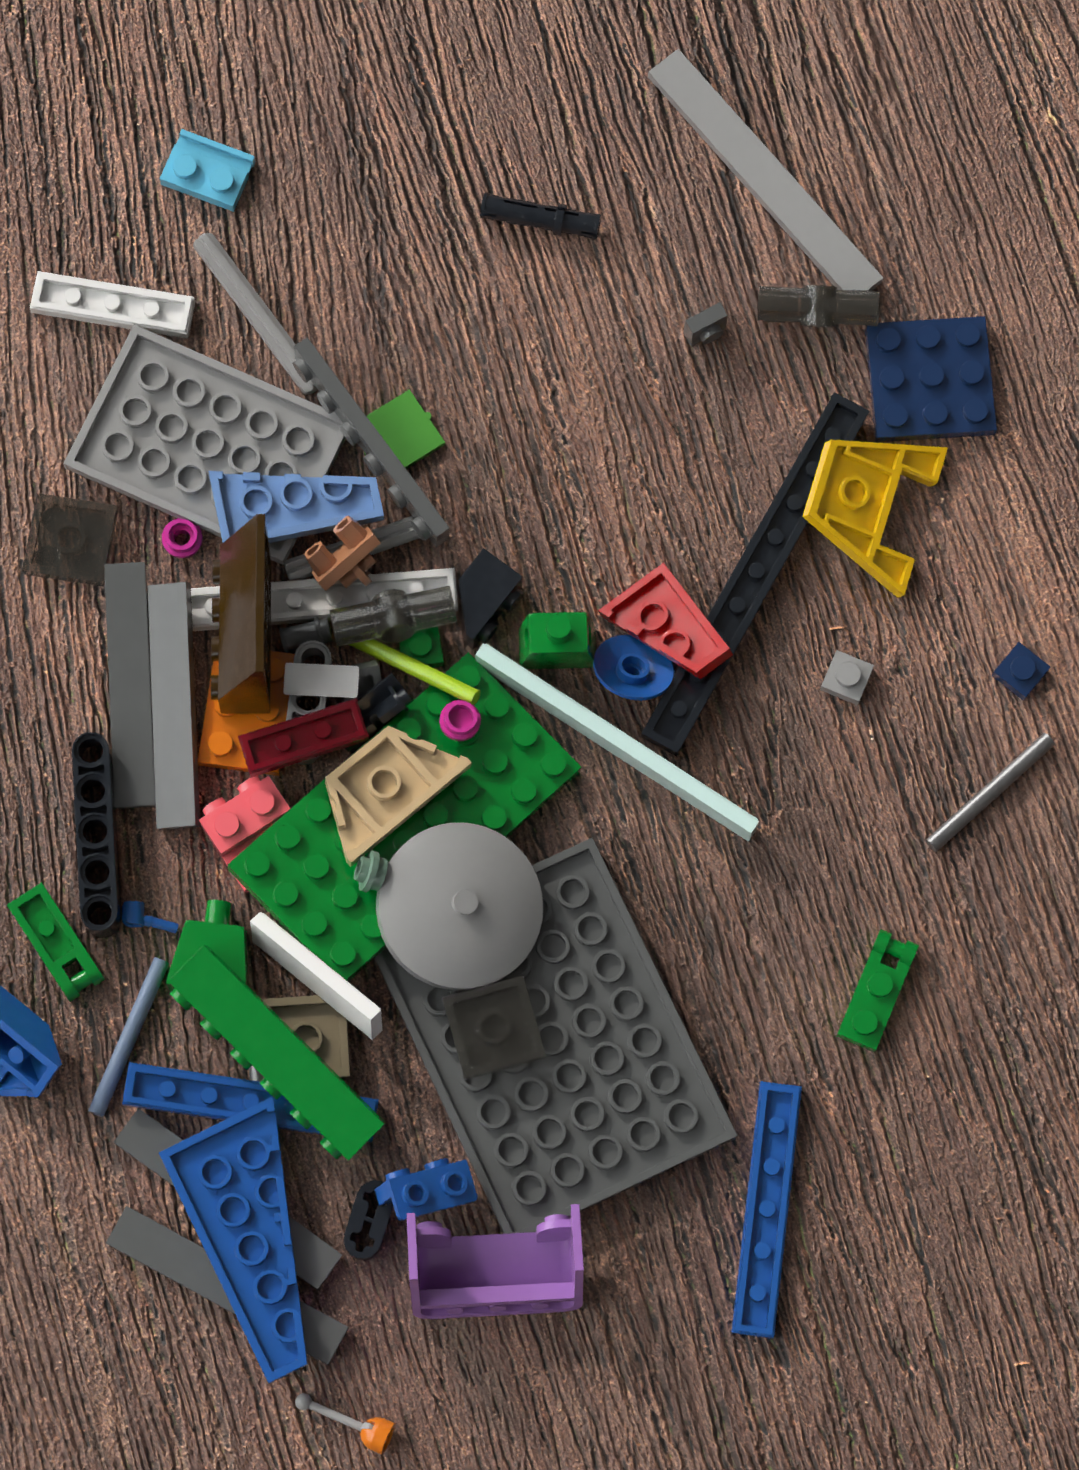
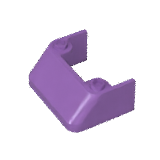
M571 1204V1219L563 1214L547 1216L544 1219L545 1222L537 1225L536 1232L451 1237V1231L443 1228L440 1222H421L416 1227L415 1213H406L409 1281L412 1312L415 1317L422 1319L554 1313L576 1310L583 1305L584 1267L579 1204Z

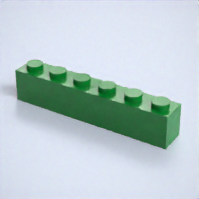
M203 945L168 980L174 987L170 995L187 1011L193 1006L204 1017L200 1025L217 1041L223 1036L234 1047L229 1053L242 1067L248 1070L253 1066L264 1076L259 1082L263 1088L276 1100L283 1095L294 1106L289 1113L306 1130L313 1125L324 1136L320 1144L335 1159L338 1160L343 1155L349 1161L386 1123L207 945Z

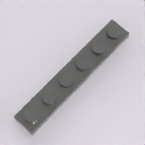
M308 337L294 346L296 361L293 362V366L298 375L306 383L311 380L319 390L316 394L318 401L328 414L335 412L343 424L340 425V429L352 446L358 443L366 453L363 459L371 473L375 477L382 475L390 487L387 489V492L399 509L407 508L414 518L411 521V525L423 541L430 539L436 548L449 539L450 527Z

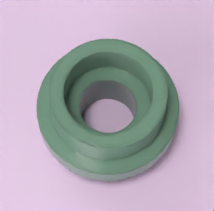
M371 850L366 857L361 856L356 864L354 880L359 881L360 891L368 892L370 889L379 891L383 885L387 873L388 860L380 857L379 852Z

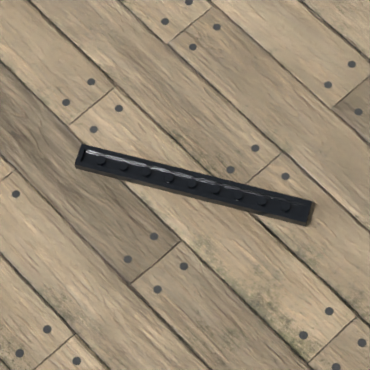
M835 392L707 616V620L730 648L733 655L808 524V521L802 516L825 442L829 440L854 441L869 415V410ZM733 656L701 679L679 666L670 687L664 692L642 731L641 738L677 757Z

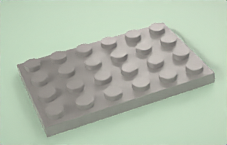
M134 324L63 464L65 469L175 518L189 520L199 526L200 529L221 537L208 471H223V474L255 472L270 476L301 474V477L322 478L323 475L329 474L346 438L340 429V425L343 423L335 412L328 414L323 407ZM297 538L269 543L272 561L284 565Z

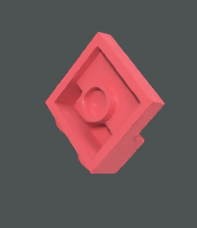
M269 775L262 780L259 776L247 779L238 786L239 795L227 802L223 797L218 798L202 810L205 816L199 819L200 825L226 865L291 809ZM237 880L244 893H248L249 891Z

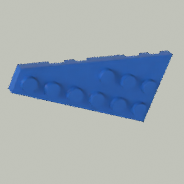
M272 1096L159 1152L163 1164L269 1384L308 1365L275 1101Z

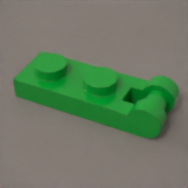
M42 882L7 904V907L69 1002L80 996L79 992L93 983L96 986L105 980ZM78 960L84 970L69 979L64 968Z
M880 929L836 1035V1037L874 1053L919 947L918 944L909 940L905 944L891 938L892 933ZM884 952L899 958L895 969L880 963Z

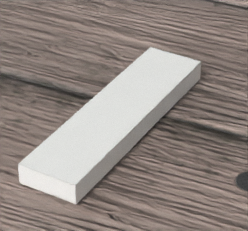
M37 271L30 310L31 313L126 329H132L135 324L156 334L188 339L195 307V297Z
M259 912L250 920L253 943L371 1040L383 1031L381 1008L266 914Z

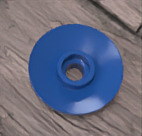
M619 635L605 640L597 648L593 659V669L600 683L615 695L630 700H650L662 695L670 687L674 676V667L671 660L631 635Z

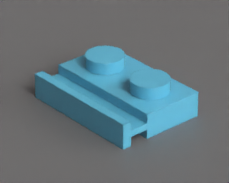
M181 129L180 137L176 145L174 144L159 178L160 184L234 212L248 181L251 168L254 167L256 162L255 156Z

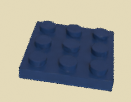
M985 316L866 323L865 337L875 443L995 435L997 427Z

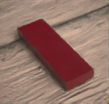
M355 698L240 735L238 739L252 778L367 741L369 736L357 699Z

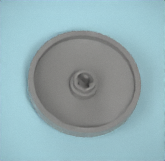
M447 823L418 833L403 844L388 862L383 885L377 891L376 916L386 947L394 959L408 973L434 987L456 991L472 990L499 981L514 971L526 959L541 929L543 897L533 866L512 841L484 826L471 823Z

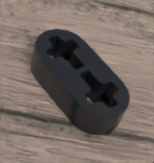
M369 1181L360 1187L349 1217L343 1242L349 1255L357 1260H369L378 1254L394 1209L392 1202L387 1203L386 1206L377 1207L374 1219L367 1217L369 1202L364 1200L366 1194L373 1195L374 1189L384 1183L382 1181ZM365 1223L372 1224L369 1238L375 1241L373 1247L366 1246L363 1252L356 1251V1243L351 1241L352 1235H360Z

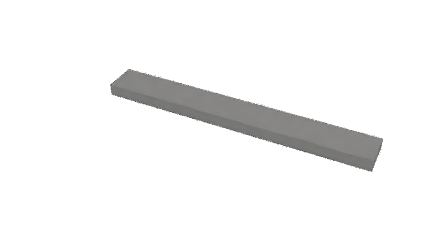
M679 49L648 71V78L851 306L882 283L883 276Z

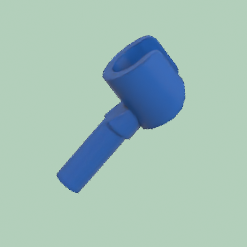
M125 901L123 903L122 922L125 926L130 928L154 927L176 934L179 924L153 916H144V902Z

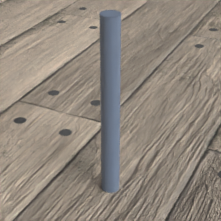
M154 957L88 1109L89 1112L97 1116L104 1117L169 966L168 962L160 958Z

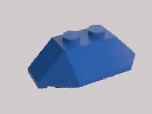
M0 985V1096L39 1097L62 1065L50 1026Z

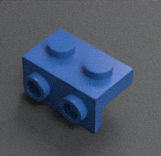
M448 1158L436 1160L425 1164V1170L411 1173L409 1168L397 1170L385 1175L386 1181L374 1189L379 1206L392 1202L399 1221L407 1220L406 1213H415V1217L472 1203L478 1198L467 1159L449 1163Z

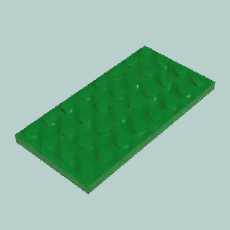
M469 652L448 669L445 674L481 692L479 700L474 705L481 717L480 728L475 736L466 741H455L448 738L442 732L439 724L442 709L448 703L461 699L430 685L408 705L409 710L407 712L403 709L365 743L367 744L387 726L407 733L414 740H425L437 745L436 749L458 758L462 755L472 762L471 768L372 849L379 852L380 857L387 859L388 862L397 850L413 836L441 824H476L492 829L507 838L581 771L582 767L481 664L475 661V658ZM324 779L227 865V869L291 936L346 981L351 980L386 948L376 916L377 891L372 889L368 892L360 891L359 881L354 880L357 862L351 867L346 863Z

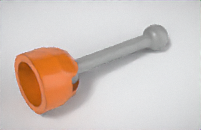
M306 1393L299 1394L295 1399V1405L300 1410H313L360 1431L363 1444L371 1451L380 1455L385 1453L394 1434L396 1423L385 1418L374 1417L362 1423L312 1401L310 1395Z

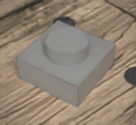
M836 650L820 690L858 705L874 665Z

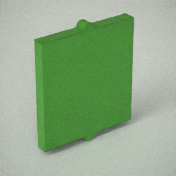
M410 389L367 415V418L405 469L445 445V441L431 422V413L423 410Z

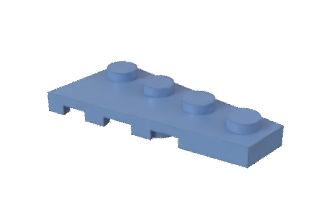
M208 471L223 543L256 514H265L269 543L333 531L335 526L348 515L361 525L384 520L376 477L323 475L321 478L301 477V474L270 476L255 472L223 474V471Z

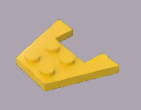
M829 440L824 444L802 517L897 598L905 595L915 560L912 557L880 545L900 475H903L929 487L936 485L948 447Z

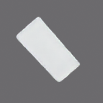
M286 663L283 692L285 695L356 698L358 696L359 667Z

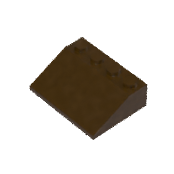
M256 514L220 545V560H213L212 563L213 584H220V598H212V622L219 623V636H212L211 657L212 661H219V675H211V700H218L221 714L270 713L272 559L265 514Z

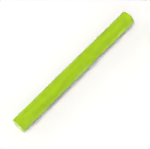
M341 624L336 630V639L471 705H475L479 700L481 692L474 687L344 624Z

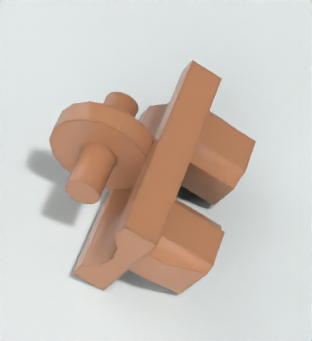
M348 515L333 529L334 533L344 543L336 551L331 553L319 541L304 553L313 569L311 573L325 591L338 580L345 588H348L357 579L366 587L372 582L366 571L377 561L370 552L380 545L381 542L367 524L362 527L361 524Z

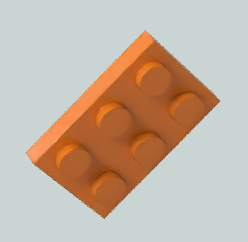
M271 651L270 713L221 714L218 700H211L210 678L198 754V766L249 772L238 736L286 721L289 695H285L283 692L285 664L294 663L295 654ZM213 661L211 675H219V661ZM281 768L264 774L280 776Z

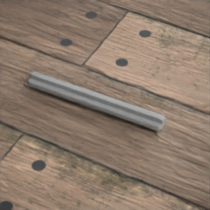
M212 233L200 235L193 243L196 252L301 392L307 395L317 391L311 380L307 383L304 382L293 366V362L296 361L294 346L296 344L215 236Z

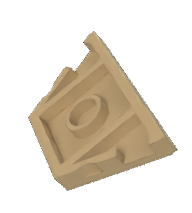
M390 726L382 730L325 777V784L346 863L350 867L353 866L361 856H365L471 768L472 762L462 755L458 758L436 749L437 745L425 740H414L407 733Z

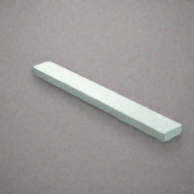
M483 643L475 654V661L481 664L493 677L749 842L755 833L759 823L756 817L493 647Z

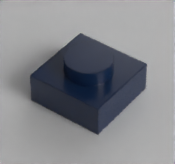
M1018 642L995 669L992 676L1024 701L1049 671L1050 666Z

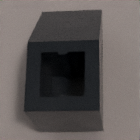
M484 548L459 578V592L466 642L473 650L480 641L486 644L492 638L499 627V623L496 620L505 609L511 612L524 595V592L521 591L523 576Z

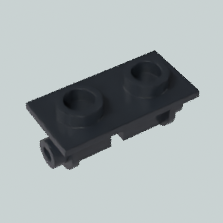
M392 673L357 700L369 739L403 709L407 712L409 710L408 705L414 700ZM367 741L346 747L345 749L353 754Z

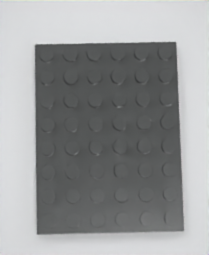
M593 838L532 865L538 877L543 897L541 929L526 959L514 971L499 981L478 989L447 990L424 983L408 973L394 959L387 947L374 958L503 1234L536 1232L537 1225L545 1222L544 1219L547 1216L563 1214L571 1217V1204H579L580 1212L737 1138L736 1131Z

